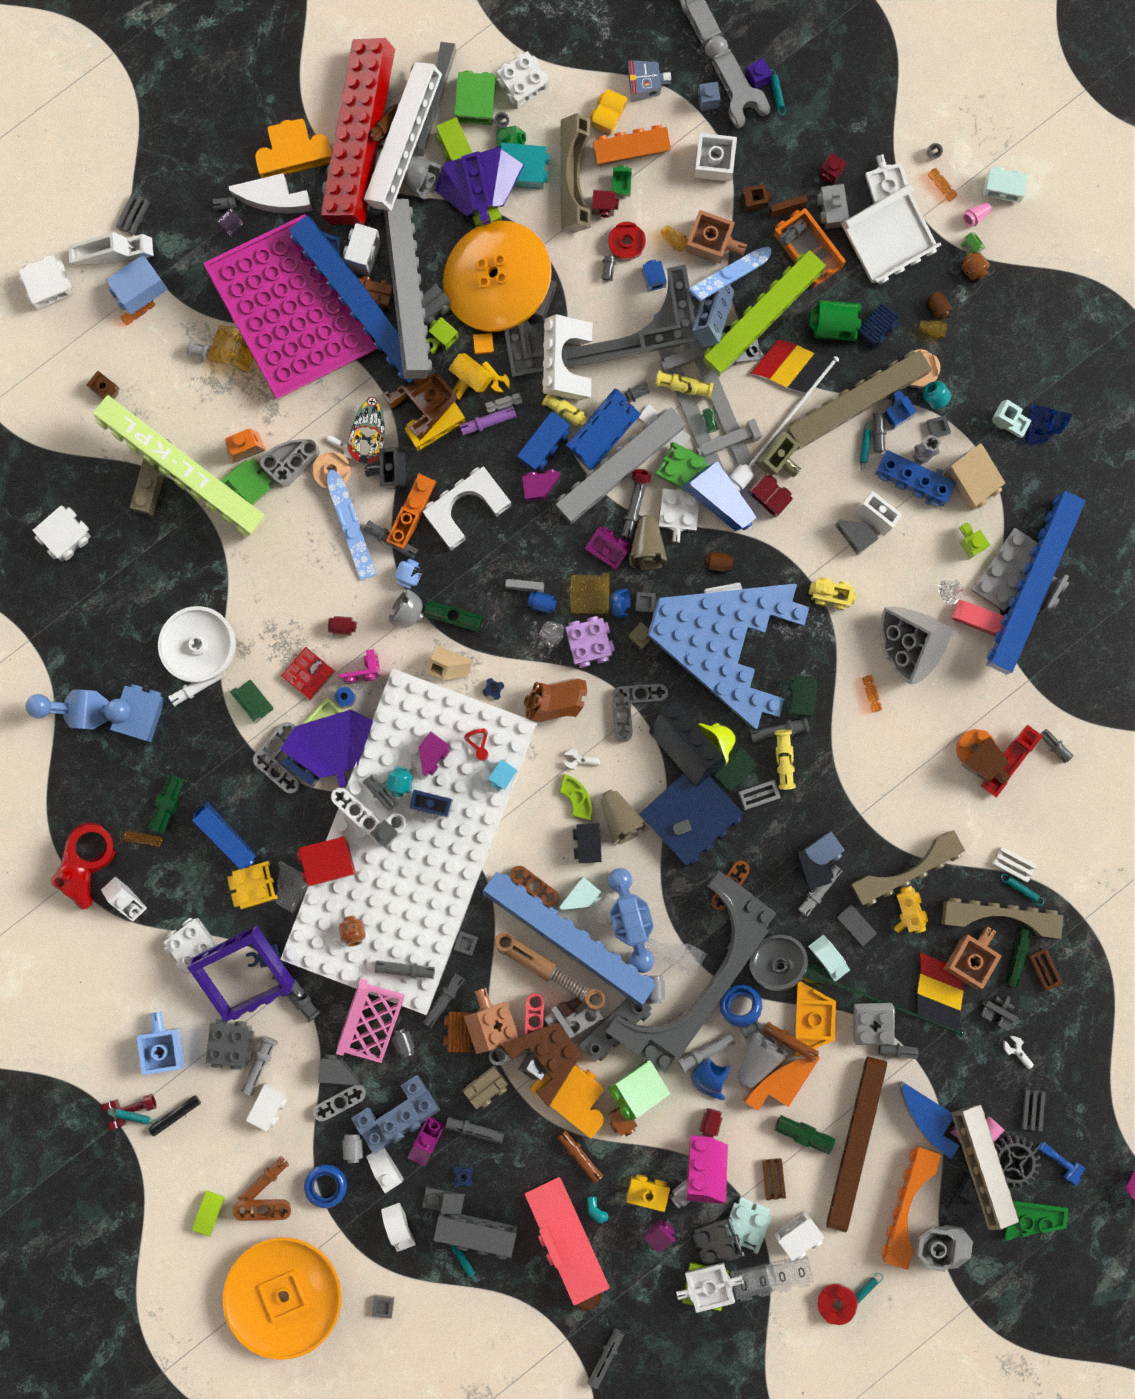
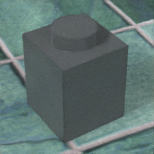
M383 820L371 835L384 848H388L400 833L388 821Z

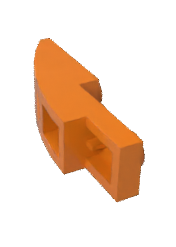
M418 473L386 542L402 549L406 547L423 515L424 507L429 502L430 495L436 485L435 480Z

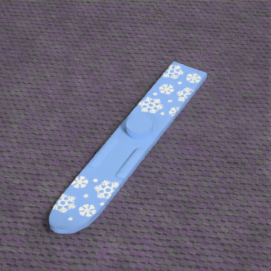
M764 247L747 254L689 288V291L699 301L704 300L762 266L770 257L772 249Z
M330 470L327 475L329 492L359 578L363 580L377 574L346 485L336 471Z

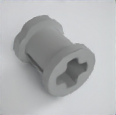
M191 340L187 347V355L202 358V361L205 362L208 360L211 346H204L196 343L195 340Z

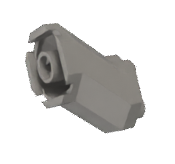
M946 1224L941 1227H932L918 1238L917 1255L929 1270L945 1272L947 1269L960 1267L971 1258L973 1241L962 1227Z

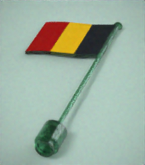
M919 953L920 975L917 988V1014L893 1004L894 1008L956 1033L959 1037L964 1036V1031L961 1029V1004L964 982L943 970L946 965L945 962ZM808 962L807 971L802 981L817 987L826 981L878 1003H889L827 978L825 968Z

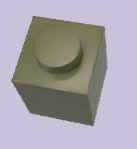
M642 622L628 636V640L640 651L652 641L647 636L649 629Z

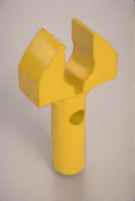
M484 362L482 367L494 375L491 388L496 393L504 394L503 390L498 386V381L504 383L509 389V378L506 374L499 376L488 362Z

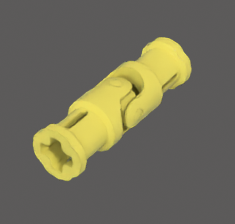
M659 370L655 387L663 386L670 388L671 391H679L692 396L697 394L705 396L710 400L714 383L708 384L700 382L696 378L682 377L675 373L670 375Z
M547 394L542 401L543 406H547L555 411V414L568 421L574 427L578 426L581 428L589 419L584 415V412L566 400H561L554 395Z
M792 730L774 731V734L777 736L776 758L779 765L777 772L780 776L778 788L782 790L796 788V784L793 782V772L795 771L792 765L794 761L793 746H791L790 742Z

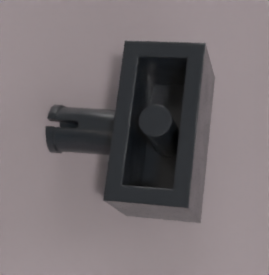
M398 447L380 448V464L365 465V469L369 470L365 471L366 476L380 475V487L386 489L406 488L405 450Z

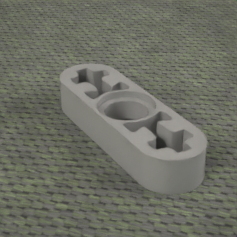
M361 1084L353 1085L319 1103L313 1110L314 1118L318 1121H326L363 1101L366 1097L365 1087ZM355 1088L357 1091L361 1090V1098L358 1099L355 1096L350 1099L353 1103L349 1104V1099L344 1093L348 1092V1096L354 1093ZM337 1097H342L345 1100L343 1108L335 1106L334 1101ZM331 1105L332 1109L325 1113L326 1117L318 1115L319 1107L325 1109Z

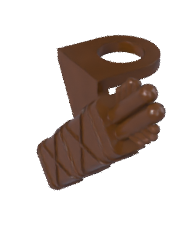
M398 104L390 106L375 123L370 135L373 141H379V144L385 143ZM378 145V149L382 150L384 145Z

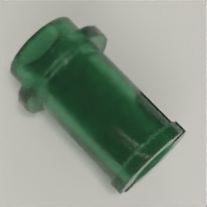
M713 407L702 410L703 414L701 416L704 417L707 433L718 431L719 427L715 417L716 411H714Z

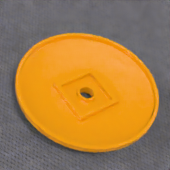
M495 221L482 227H476L455 245L445 265L443 289L444 294L451 302L449 304L450 309L463 323L477 330L498 332L518 326L531 317L545 299L551 281L550 257L541 239L524 225L511 221ZM493 269H498V274L495 277H490V272Z
M291 1237L267 1239L247 1249L231 1267L223 1289L224 1315L233 1335L244 1347L253 1353L277 1360L303 1356L321 1345L334 1329L342 1305L341 1284L331 1261L314 1245ZM286 1291L289 1294V1299L287 1301L280 1300L279 1292Z

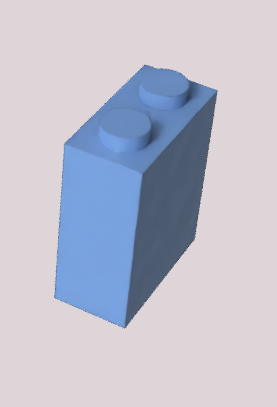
M144 255L106 279L110 285L107 289L114 298H119L116 302L122 310L127 309L130 315L168 290Z
M131 684V687L124 686L120 699L129 704L130 716L123 723H112L110 730L151 742L165 698L160 697V692L150 690L147 693L142 691L143 687Z

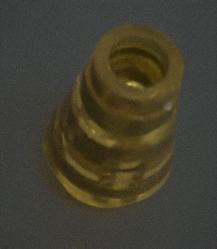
M666 225L661 231V235H663L673 250L680 252L686 247L688 239L685 234L669 225Z
M921 320L919 332L937 339L945 338L948 323H944L943 320Z

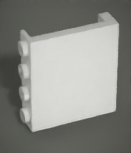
M911 184L903 186L841 223L871 283L878 282L882 284L889 280V275L893 273L897 275L903 272L906 265L910 264L912 266L920 262V257L925 254L926 256L937 252L936 248L941 246V243L935 242L911 194L914 191Z

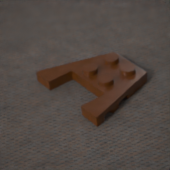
M437 372L427 376V378L414 381L415 384L408 387L403 385L398 387L395 392L389 393L387 391L382 394L391 408L410 398L424 416L409 426L419 441L457 399L454 391Z
M558 1022L500 1045L511 1060L528 1047L548 1073L551 1079L536 1091L546 1106L552 1103L582 1054Z

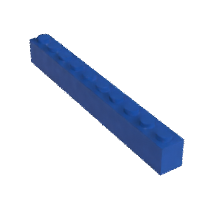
M306 215L289 229L292 233L291 239L296 245L300 244L303 247L302 253L308 260L312 259L314 261L316 271L321 276L325 275L328 279L326 283L331 290L334 291L336 289L340 295L338 299L344 306L348 305L352 310L350 314L356 321H361L364 325L362 327L363 331L368 336L372 335L377 349L380 352L384 351L387 355L386 360L392 367L395 365L399 370L397 373L404 382L407 380L408 383H411L415 379H404L398 329L314 221Z
M1067 491L1054 497L1052 501L1053 509L1049 511L1045 518L1047 523L1038 534V544L1033 547L1030 553L1032 558L1023 569V573H1025L1023 579H1020L1017 583V593L1009 602V612L1002 618L1001 624L1003 626L994 637V647L987 653V666L1006 675L1013 673L1086 500Z

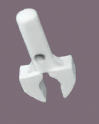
M331 435L327 436L326 441L343 449V456L347 459H353L348 452L347 443Z
M574 749L564 754L567 756L571 755L577 759L573 762L563 761L569 769H575V766L578 764L599 766L600 764L599 758L579 756L577 750Z
M1009 1036L1015 1042L1016 1048H1011L1006 1041H1003L1004 1051L1008 1055L1011 1053L1016 1054L1026 1068L1031 1069L1034 1064L1021 1049V1045L1024 1042L1021 1038Z

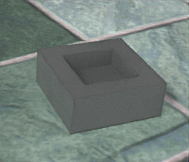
M946 415L927 420L926 423L930 435L940 438L951 434Z
M637 592L635 612L654 613L656 593Z
M460 931L454 950L472 956L479 937Z
M375 1295L372 1316L392 1319L395 1297Z

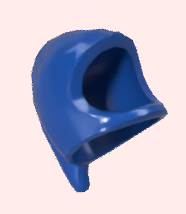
M711 1058L704 1060L692 1073L693 1086L705 1095L725 1100L726 1097L721 1092L724 1081L730 1071V1065L721 1067L716 1065Z

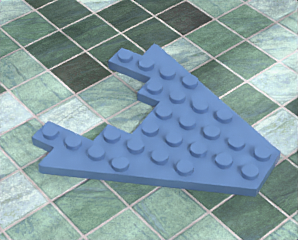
M797 584L658 598L647 636L750 727L758 729L762 713L780 717L784 698L750 688L755 669L738 664L747 628L765 633L770 616L804 626L809 607L792 602Z

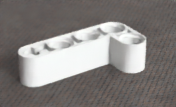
M344 788L335 789L331 794L333 803L377 844L381 845L371 835L381 824V821L348 790ZM345 793L343 797L350 803L346 804L344 801H337L339 798L337 794ZM353 805L360 807V813L356 816H353L350 812ZM392 814L386 821L392 825L393 819L400 817L402 825L395 829L401 833L406 827V818L401 814ZM368 818H372L375 823L371 829L365 827V821Z

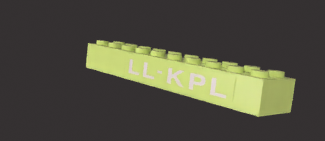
M109 395L104 398L93 412L96 418L95 421L104 430L109 428L112 436L120 442L126 441V445L134 453H142V457L147 463L152 466L154 464L159 466L158 469L167 478L172 476L176 485L183 490L185 488L189 489L190 495L199 502L201 499L206 502L205 505L213 513L218 511L222 514L221 519L229 525L235 524L237 531L243 536L249 535L252 537L265 521V515Z

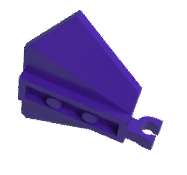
M499 147L463 155L460 159L444 163L434 191L467 217L479 211L481 222L483 225L491 224V219L487 209L504 206L524 165Z
M350 709L301 724L294 728L281 747V750L319 778L337 775L339 787L344 788L348 785L345 772L354 769L356 762V767H358L373 720Z

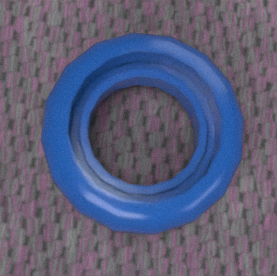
M744 984L734 985L729 988L720 1000L722 1016L729 1024L736 1027H747L755 1023L763 1009L759 993L751 986ZM739 996H745L752 1001L751 1010L745 1015H735L730 1010L731 1002Z
M323 1164L316 1166L308 1173L305 1179L304 1191L306 1198L318 1208L328 1209L336 1206L343 1200L347 1192L345 1175L334 1165ZM322 1175L333 1177L337 1184V1190L334 1195L325 1198L317 1194L314 1186L318 1177Z

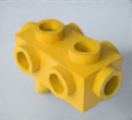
M911 885L901 888L897 898L902 910L900 914L902 921L894 926L895 931L899 933L906 927L909 932L921 933L926 931L925 926L928 919L926 912L922 911L920 903H922L920 894L915 892Z

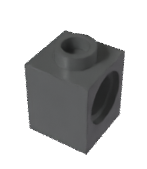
M532 1053L526 1055L518 1070L532 1080H542L546 1073Z

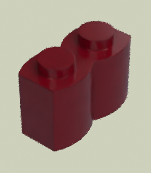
M764 474L748 494L777 518L793 500L791 497L792 493L785 487H779L777 485L778 481L772 475L767 476Z

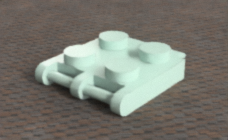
M740 1197L738 1203H733L730 1211L731 1224L735 1234L739 1236L738 1242L740 1247H746L753 1250V1253L758 1254L772 1218L768 1215L770 1208L757 1203L755 1209H752L754 1202ZM726 1224V1227H727V1229H728V1232H729V1234H730V1236H731V1232H730V1230H729L728 1224Z

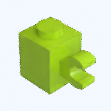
M441 317L438 321L434 320L429 326L431 338L426 339V342L433 345V348L430 349L431 354L436 352L439 345L447 351L459 338L458 331Z
M968 522L959 527V530L966 538L960 542V545L969 559L991 546L981 529L973 533Z

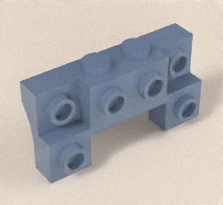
M416 1075L401 1085L408 1099L379 1119L375 1118L373 1112L368 1107L351 1118L372 1153H377L392 1142H399L404 1138V1134L419 1129L422 1122L440 1111L439 1106L420 1076Z

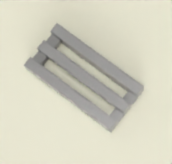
M506 580V589L544 593L543 582Z
M775 780L738 792L744 810L781 798ZM770 785L773 786V789L744 798L743 794ZM775 792L776 796L749 805L746 804V801Z

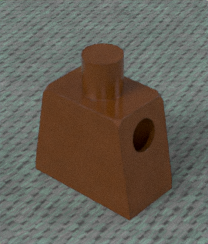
M988 737L961 764L987 783L995 777L1004 784L1011 777L1003 769L1009 761L991 737Z

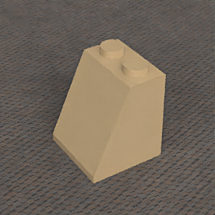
M981 443L954 463L943 474L946 478L956 482L955 490L971 509L976 506L981 508L988 502L986 498L990 495L995 497L1002 491L1001 487L1005 484V481Z

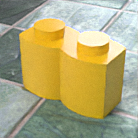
M609 89L605 93H601L597 102L599 106L597 109H593L590 115L591 126L612 135L627 105L628 98Z

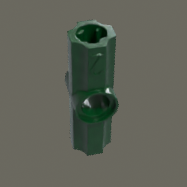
M432 601L427 602L423 615L451 626H458L475 632H479L483 620L481 615ZM451 612L458 613V619L450 621L448 619Z
M171 774L168 775L162 792L156 798L155 810L148 826L149 829L162 834L165 833L171 815H174L178 807V797L185 779Z
M780 1115L775 1125V1131L792 1138L793 1141L803 1146H810L828 1155L834 1147L835 1138L817 1131L816 1128L806 1123H799Z

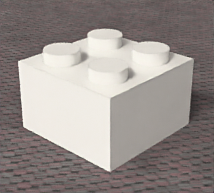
M699 133L694 177L731 182L737 137Z
M356 223L354 229L351 228L348 237L350 242L344 248L343 257L353 272L370 277L381 245L380 236L377 229Z
M806 1211L774 1233L778 1242L792 1261L803 1258L808 1249L818 1247L823 1242L822 1239L825 1238Z

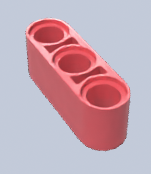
M958 600L951 619L995 636L1003 626L1001 621L1004 616L967 601Z
M537 992L531 993L526 1001L525 1035L543 1028L544 998ZM534 996L541 1000V1004L538 1007H533L530 1004V999ZM530 1017H538L540 1024L535 1027L529 1024Z

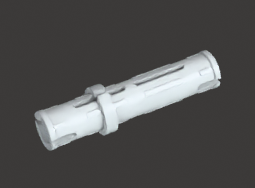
M222 673L215 679L207 682L191 683L188 686L184 685L181 690L168 697L175 707L188 698L192 699L193 695L225 678Z

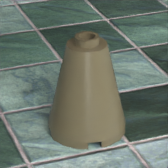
M644 515L638 520L629 557V565L635 568V565L641 566V570L660 569L662 564L667 565V556L659 524L652 515Z
M611 789L602 794L603 797L600 801L614 845L617 842L619 845L637 837L639 830L644 832L648 828L647 823L618 791Z

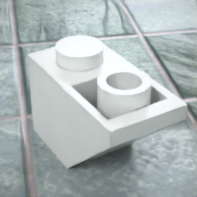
M116 877L101 889L107 902L132 922L147 909L129 887Z

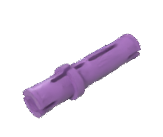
M513 406L481 418L475 417V420L459 424L462 435L465 436L478 430L481 432L484 428L516 418V413Z

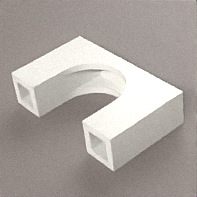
M557 314L545 318L543 393L578 401L590 398L591 378L570 373L564 366L561 353L565 342L576 345L592 342V323Z
M484 466L480 469L479 467L475 468L470 473V477L466 480H459L454 485L455 488L451 491H444L439 496V500L435 503L431 501L424 507L425 510L422 511L450 550H453L466 540L464 534L451 517L452 506L460 497L465 495L480 497L496 517L511 507L510 500Z

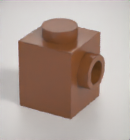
M619 1107L608 1113L612 1121L609 1124L614 1133L618 1132L620 1136L625 1134L627 1137L636 1131V1121H627L622 1116Z

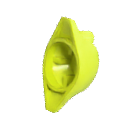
M702 723L697 724V727L723 755L727 764L729 760L728 755L735 743L733 732L718 723L711 726Z

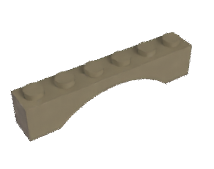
M577 113L561 119V229L573 233L591 228L590 208L582 196L579 178L582 155L590 137V118Z
M952 830L934 839L924 858L910 870L891 877L866 875L849 885L859 904H865L868 907L876 903V898L881 895L885 898L893 894V889L896 887L904 888L910 885V880L917 877L919 880L927 876V871L930 869L938 870L944 867L945 861L959 859L962 857L961 853L965 849L955 831Z
M949 898V901H943L941 924L965 927L971 922L984 917L1004 916L1023 923L1037 936L1058 939L1062 937L1064 915H1057L1058 911L1046 910V913H1039L1038 908L1027 907L1026 911L1019 910V906L1014 905L1000 908L998 903L988 902V906L980 905L981 901L969 900L968 904L961 903V899Z

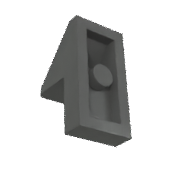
M426 1186L422 1207L439 1210L441 1214H461L465 1194Z

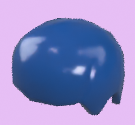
M628 588L613 591L609 597L611 613L619 619L628 616L624 612L631 606Z

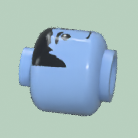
M408 559L407 562L401 561L395 573V578L398 580L397 583L407 588L416 586L422 574V569L418 567L419 563L412 559Z

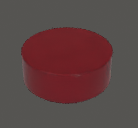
M636 469L633 471L632 480L637 483L646 484L651 481L652 474L645 469Z

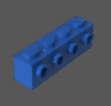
M889 450L884 453L875 472L880 480L895 483L897 488L901 490L907 489L913 492L912 494L915 497L921 499L924 497L930 500L929 503L937 507L944 506L947 503L956 482Z

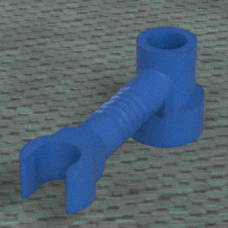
M1041 1142L1037 1149L1067 1170L1063 1178L1077 1187L1085 1168L1077 1162L1074 1165L1071 1164L1049 1145Z

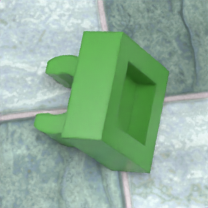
M970 232L965 236L967 241L961 244L963 248L966 245H970L971 249L966 253L967 255L972 252H981L986 248L975 232Z

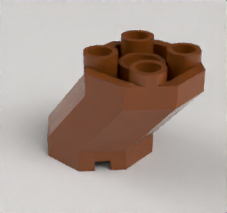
M572 678L550 684L535 682L532 691L524 699V705L526 706L525 718L535 722H542L565 716L577 717L584 706V702L581 701L582 696L587 695L586 681Z

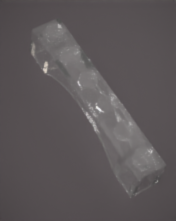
M605 894L594 913L597 916L596 921L605 926L607 923L612 925L610 911L616 900ZM651 938L644 943L648 946L646 949L650 950L652 954L660 953L664 956V961L671 965L674 962L681 965L680 970L688 975L691 972L696 974L707 953L689 943L681 945L665 944Z

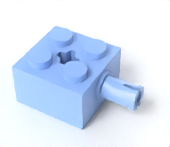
M162 1011L150 1013L153 1030L151 1033L136 1036L142 1075L178 1070L186 1067L180 1028L164 1029ZM158 1050H164V1054L158 1053Z

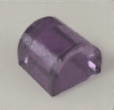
M230 208L216 220V223L229 236L243 223L239 216Z

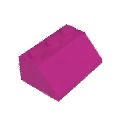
M691 1135L688 1150L687 1201L726 1203L727 1144L712 1137Z

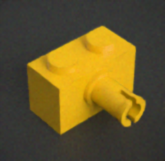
M466 353L458 354L448 369L459 378V381L453 388L457 399H461L468 386L476 392H484L494 378L493 374Z
M636 1174V1177L631 1176L626 1202L665 1212L670 1192V1186L666 1185L667 1182L660 1179H655V1182L647 1180L648 1177Z

